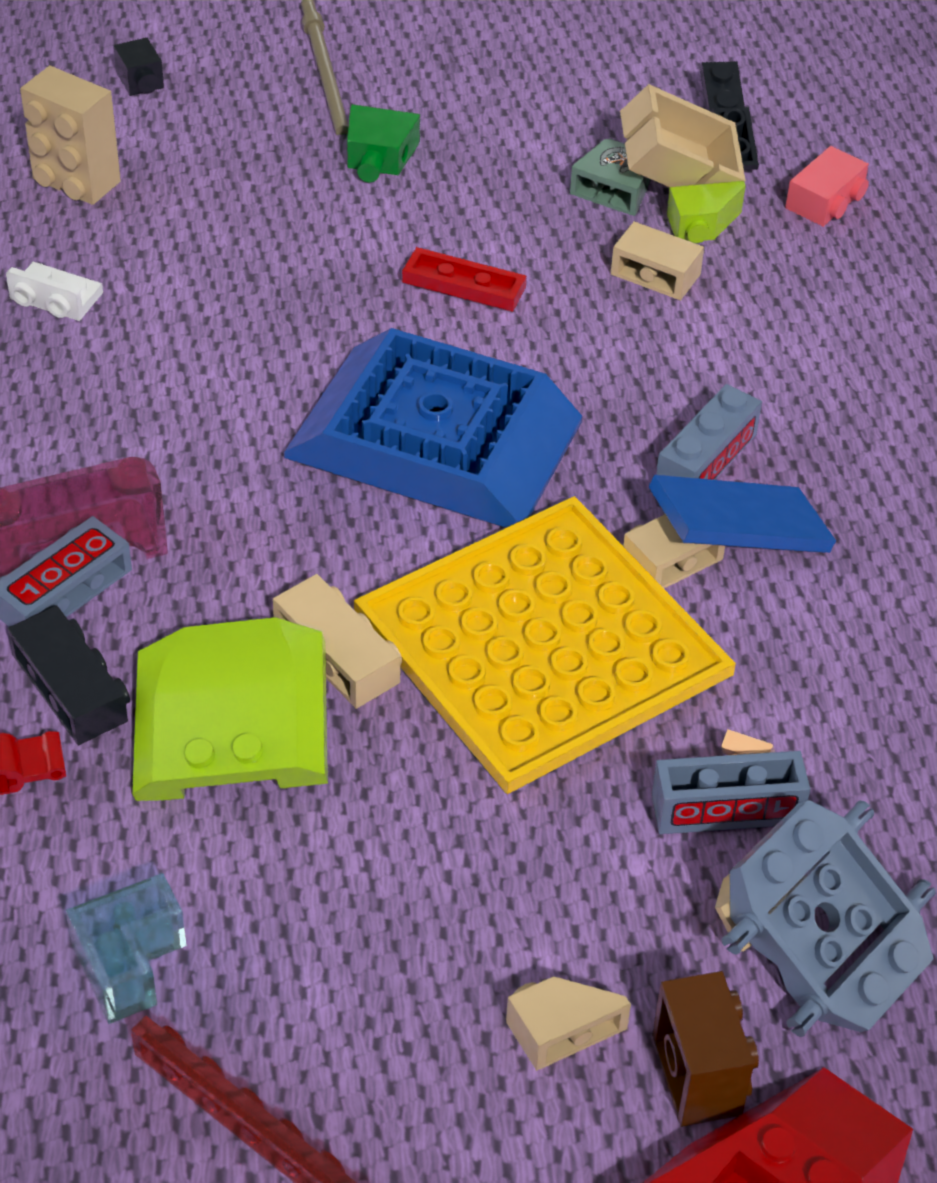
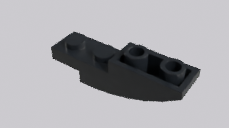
M702 62L700 76L704 95L703 109L735 122L743 169L758 170L759 162L750 109L745 107L738 62Z

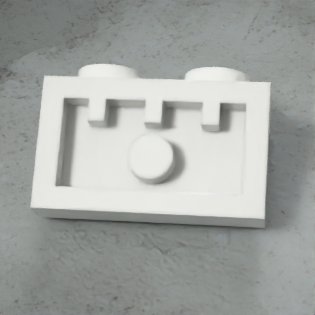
M32 262L25 271L11 267L6 272L10 299L15 300L21 306L27 307L31 305L47 310L59 318L68 317L80 321L103 294L102 283L36 262Z

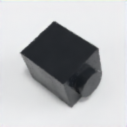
M148 37L113 45L116 73L130 96L150 93L164 88L162 60Z

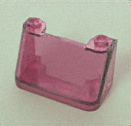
M128 457L0 487V578L30 560L29 555L44 550L63 537L70 529L79 526L92 516L129 542V546L142 550L146 559L167 555L168 548L161 482L155 467L144 458Z

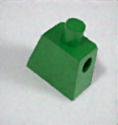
M352 104L350 107L347 138L348 168L357 169L359 178L365 182H375L379 178L380 173L399 175L420 143V114Z

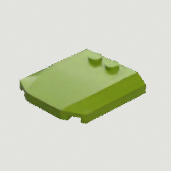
M277 617L183 627L138 651L133 796L136 801L185 799L186 788L277 779L280 789L328 784L326 651L322 631Z

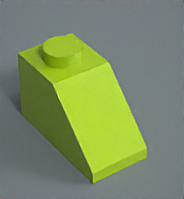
M744 181L670 187L667 217L674 236L692 243L714 240L742 213L746 186Z

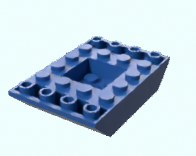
M390 328L353 348L285 450L284 458L507 528L531 516L580 427L583 416L546 373ZM435 408V409H439V410H442V411L432 412V411H429V410Z

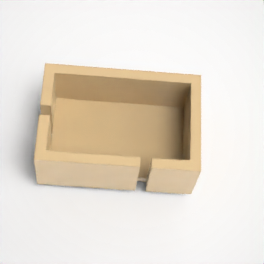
M50 65L20 88L24 117L29 120L25 123L33 179L43 187L50 186L57 190L63 189L66 195L73 200L80 199L94 205L121 182L111 91Z
M650 84L620 110L623 135L627 139L625 148L628 169L630 171L664 184L667 187L746 181L735 122Z

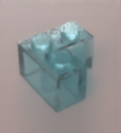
M164 873L66 910L72 946L108 1025L157 1005L153 970L148 961L186 946L183 912Z

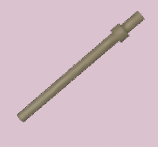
M302 0L301 7L304 15L302 24L304 32L309 34L335 133L336 135L348 134V121L323 35L325 29L323 18L317 12L314 0Z

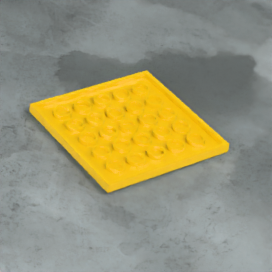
M575 496L354 600V610L357 613L364 614L369 619L373 629L385 641L389 640L395 644L402 657L401 669L507 795L734 675L736 663Z

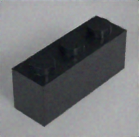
M58 605L7 628L13 657L78 746L128 722L126 704L130 703V696L127 688L120 678L112 679L100 651L97 648L90 649L78 622L74 618L68 620Z

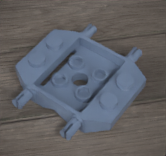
M809 799L797 804L730 870V918L736 926L727 935L723 936L722 944L724 946L731 944L726 949L730 953L738 955L750 942L757 951L778 965L787 991L800 1006L786 1022L788 1028L794 1027L791 1032L799 1037H803L817 1020L857 1032L870 1030L934 959L920 910L936 895L935 887L929 888L932 885L929 881L920 879L906 895L902 892L858 836V831L862 826L874 817L873 808L866 810L870 805L862 800L858 801L844 817ZM816 907L822 908L828 916L829 926L826 932L822 931L815 922ZM880 924L884 931L828 989L824 982Z

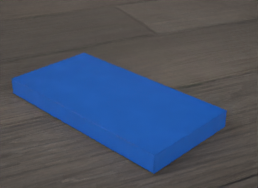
M654 475L649 485L651 492L683 543L830 553L836 543V539L799 487Z

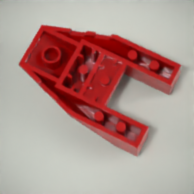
M823 1067L692 1142L643 1183H898L913 1128Z

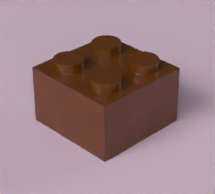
M723 971L662 981L660 984L652 1037L680 1127L738 1117L743 1114L747 1096L752 1095L751 1076L753 1069L759 1066L758 1050L753 1037L745 1036L741 1025L743 1019L741 1000L736 990H729Z

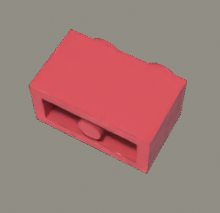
M833 146L828 147L790 180L785 208L823 227L833 218H841L850 202L853 200L859 201L865 195L869 184L868 180H866L869 163Z

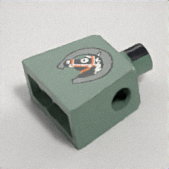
M604 139L572 166L570 194L635 216L651 179L638 175L628 169L624 143L612 139Z

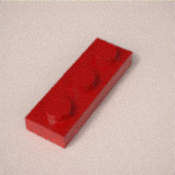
M419 247L415 248L402 270V283L512 312L524 293L527 282V275Z

